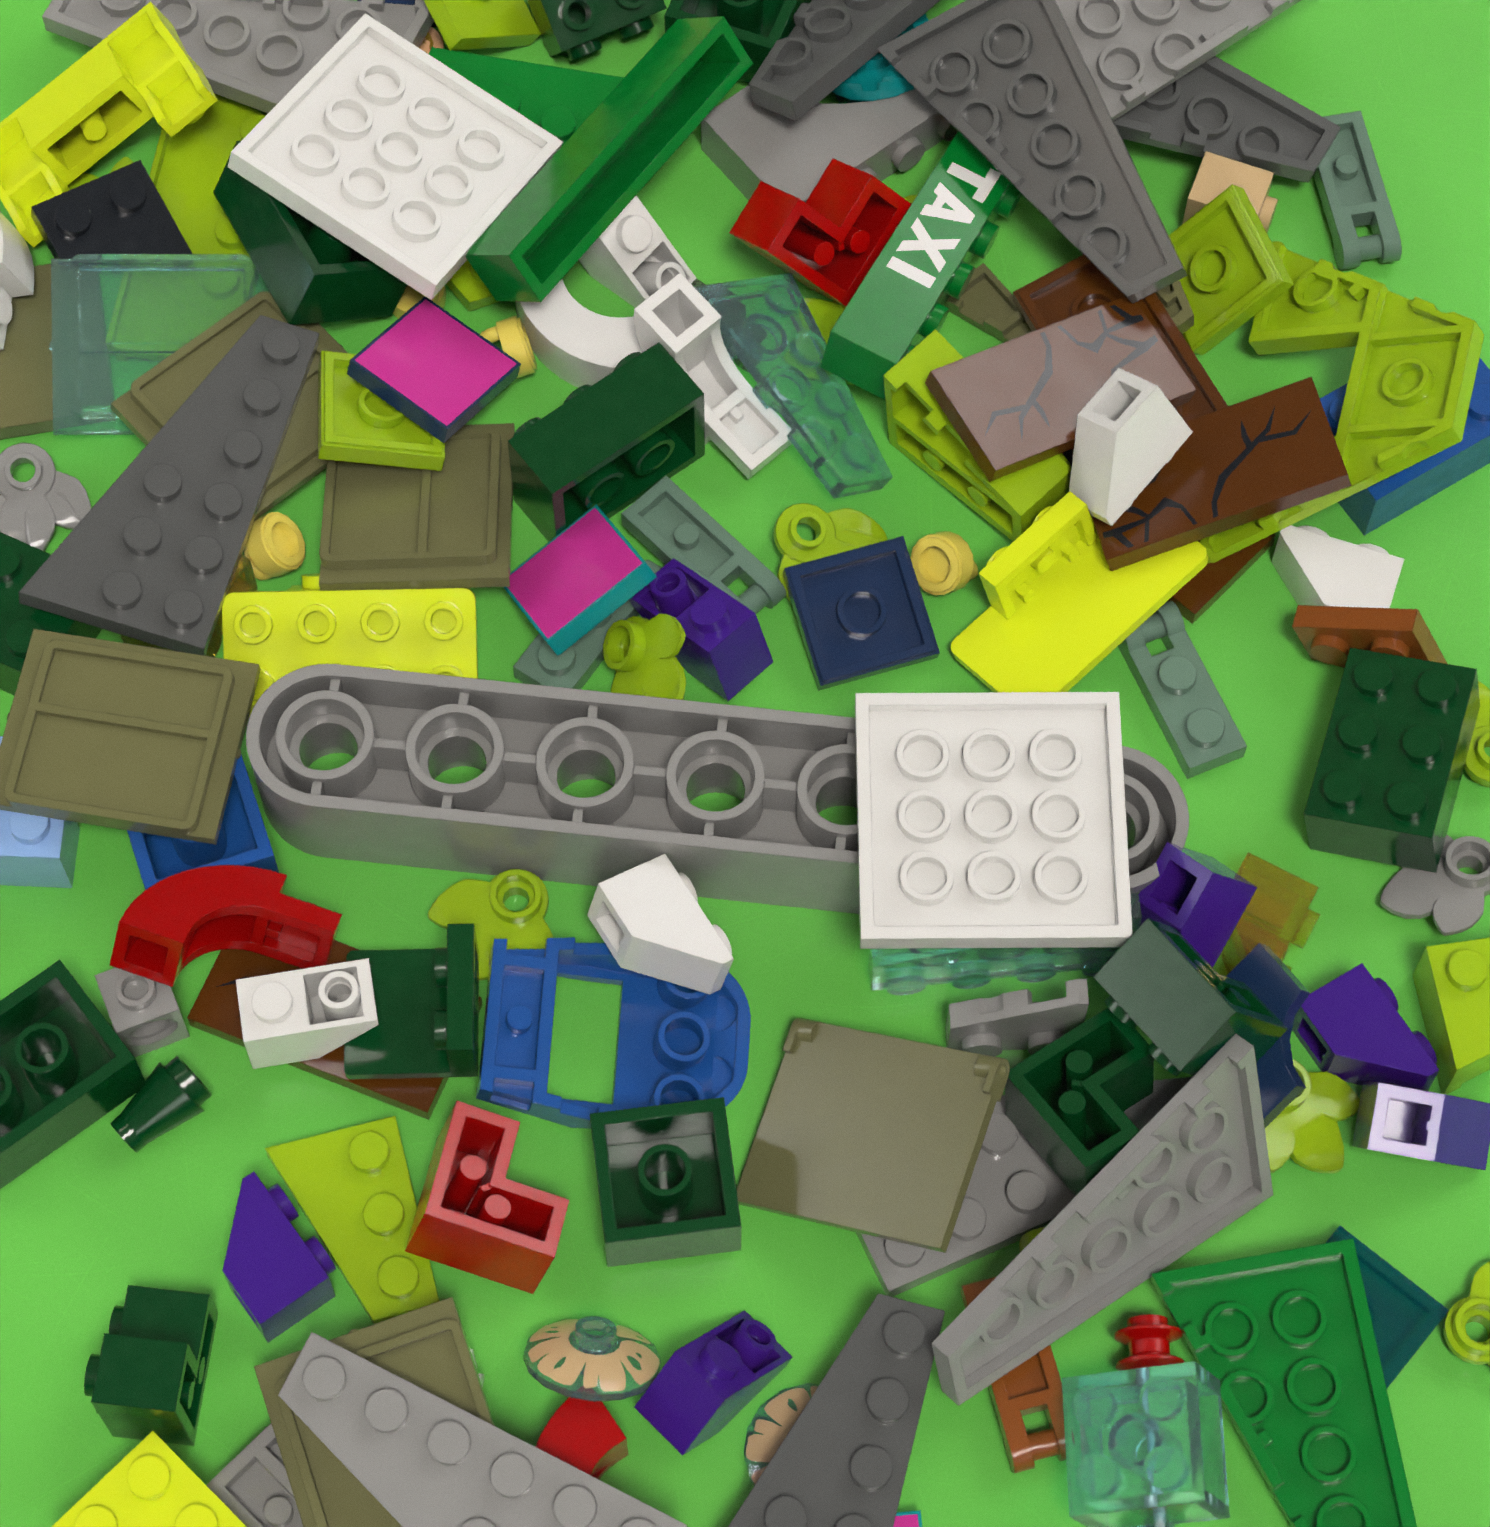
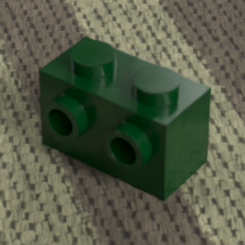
M527 0L549 56L551 57L566 51L570 61L601 49L602 45L598 37L618 29L623 40L654 27L650 15L667 9L664 0Z

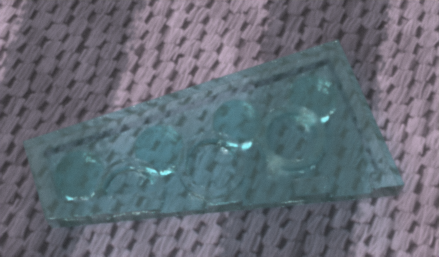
M792 274L695 286L694 288L722 316L720 322L721 336L731 360L739 358L757 382L752 391L766 409L772 408L781 414L791 427L787 434L788 439L831 496L835 499L881 490L893 476L845 380L820 367L827 344Z
M1138 893L1130 894L1133 934L1139 928L1142 919ZM1121 947L870 949L868 970L871 991L887 989V992L893 995H909L922 991L926 985L952 983V986L955 988L972 989L984 986L991 979L1017 977L1021 982L1035 983L1048 980L1058 972L1082 970V973L1086 976H1095Z

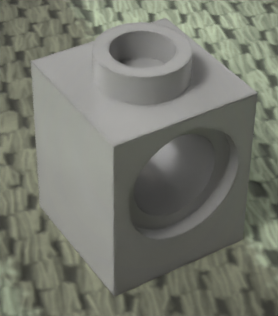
M116 967L94 975L115 1033L134 1057L190 1037L171 986Z

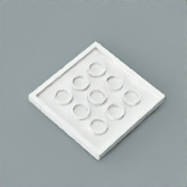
M365 13L231 151L228 168L432 300L467 261L466 254L482 234L562 147L563 141Z
M1119 692L855 693L860 949L1122 947L1133 935Z

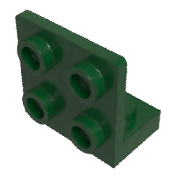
M474 923L447 924V947L435 949L353 950L348 952L346 962L369 958L379 1023L376 1027L344 1044V1072L348 1079L478 1077L479 949Z

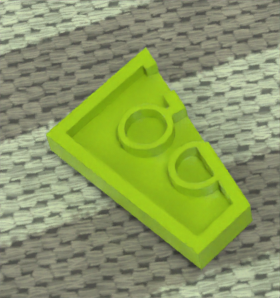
M395 1116L265 1148L271 1163L285 1181L297 1200L300 1209L314 1227L373 1324L439 1302L430 1260L405 1252L417 1205Z

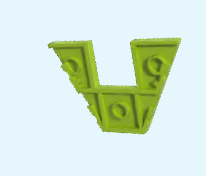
M1273 241L1272 244L1294 285L1254 316L1248 342L1258 355L1356 346L1336 436H1334L1351 486L1201 539L1200 543L1206 548L1208 554V563H1215L1461 442L1484 339V333L1476 321L1455 312H1440L1433 303L1416 296L1413 300L1389 291L1385 284L1354 271L1341 272L1329 261L1320 259L1318 262L1288 250L1282 242Z

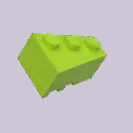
M935 329L883 375L889 443L1012 541H1015L1032 525L1035 517L1048 506H1054L1069 492L1072 467L1067 458L1060 453L989 482L925 384L930 371L963 359L959 352Z
M1490 937L1427 946L1413 973L1428 1041L1432 1045L1437 1057L1436 1066L1439 1068L1437 1078L1441 1094L1447 1095L1460 1088L1462 1083L1490 1070Z

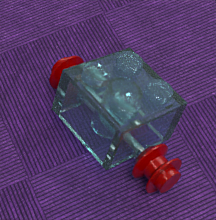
M1154 1314L1134 1316L1127 1319V1327L1114 1333L1115 1341L1125 1344L1129 1348V1356L1116 1363L1117 1371L1062 1378L1069 1517L1086 1527H1175V1524L1230 1518L1220 1380L1196 1361L1185 1362L1182 1358L1170 1354V1343L1179 1340L1183 1336V1332L1178 1327L1168 1325V1318L1165 1316Z

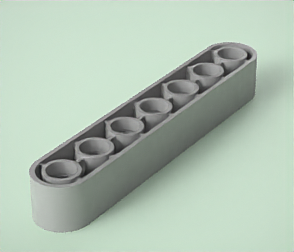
M341 664L311 665L286 674L274 682L261 695L249 717L246 731V746L265 814L274 830L282 839L298 850L311 855L487 875H498L510 869H523L532 872L543 881L598 886L600 882L666 854L676 871L684 873L690 879L696 890L697 897L859 914L857 824L839 825L827 821L819 815L821 811L834 806L857 808L855 718ZM1122 746L1127 842L1129 848L1132 932L1138 929L1136 898L1140 891L1160 876L1156 861L1166 843L1169 842L1184 848L1189 830V811L1185 795L1179 783L1167 768L1146 753ZM345 753L355 756L351 761L339 768L331 770L308 768L315 760L328 754ZM459 766H470L484 771L475 779L460 784H447L434 780L442 772ZM586 779L600 780L613 786L601 795L588 798L574 797L562 792L568 785ZM717 792L734 796L742 801V803L724 811H706L692 805L690 801L700 795Z

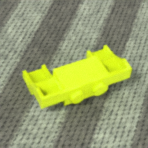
M151 1L0 122V200L12 218L19 234L33 248L44 239L31 217L32 206L69 191L68 185L152 117H155L157 123L173 137L186 125L198 121L207 109L218 101L203 70L187 54L173 24Z

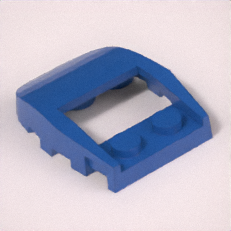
M575 937L547 938L544 949H506L507 939H494L489 956L490 966L476 1099L570 1128L591 1129L590 1113L724 1097L726 1107L739 1093L748 1069L751 1015L748 1000L743 989L729 972L720 990L712 994H706L621 968L605 943H575ZM557 976L621 985L612 1104L562 1099L560 1096L547 1093Z

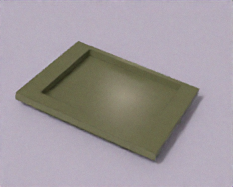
M270 291L257 293L132 382L129 391L111 403V410L147 446L260 315L287 323ZM319 323L295 325L318 332L319 343L255 520L326 469L327 463L330 461L318 459V363L321 350L347 352Z
M514 423L464 425L445 442V460L442 471L330 460L327 463L319 551L321 561L320 590L510 587L513 484L508 440L513 438L515 433Z
M33 629L0 745V810L216 845L237 761L241 756L240 749L261 671L259 664Z
M453 1297L362 1329H352L348 1334L329 1340L495 1426ZM302 1350L254 1366L303 1527H402L278 1396Z

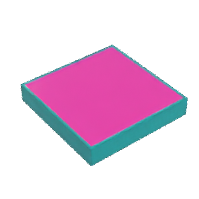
M596 504L510 573V587H504V589L558 656L652 582L657 576Z

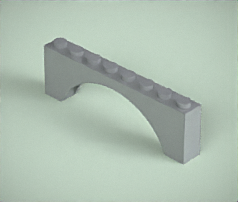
M746 86L714 107L701 122V150L748 200L760 181L798 197L806 203L832 158L869 173L878 180L883 181L898 170L901 172L909 170L920 161L927 150L942 140H953L958 131L916 89L896 97L875 101L845 104L818 103L800 119L795 121L754 104L750 88Z

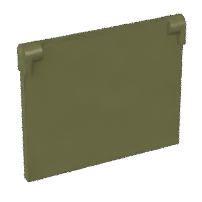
M799 1017L796 1018L783 1047L785 1055L737 1187L738 1204L946 1253L996 1102H1000L1009 1076L1010 1065L1008 1060Z

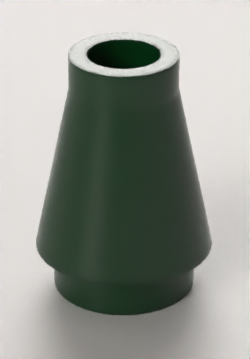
M176 1056L166 1066L161 1062L158 1063L122 1113L110 1124L137 1153L149 1142L204 1112L201 1105L212 1094L193 1071Z

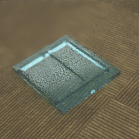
M78 254L72 259H51L52 341L49 344V349L52 352L53 435H135L111 410V403L129 391L134 380L257 293L269 292L253 261L243 254Z

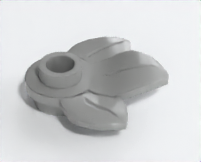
M18 443L6 448L0 454L1 533L45 551L55 532V525L73 530L92 509L87 492L80 481L73 476L56 471L52 458L43 448L31 443ZM22 463H29L35 467L34 476L26 482H19L13 478L14 469Z
M1446 835L1437 873L1401 866L1403 869L1396 873L1386 885L1380 898V905L1384 909L1405 919H1421L1432 915L1437 929L1444 936L1464 932L1472 928L1482 917L1484 897L1490 894V843L1475 836H1465L1453 840L1450 836ZM1469 867L1476 870L1479 874H1466L1459 869Z

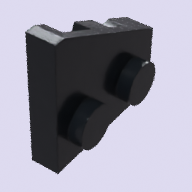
M141 160L31 207V217L59 267L89 268L95 264H104L114 269H137V263L174 264V270H187L193 267L195 257Z

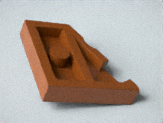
M1297 606L1292 627L1311 659L1345 668L1350 648L1448 664L1418 609Z

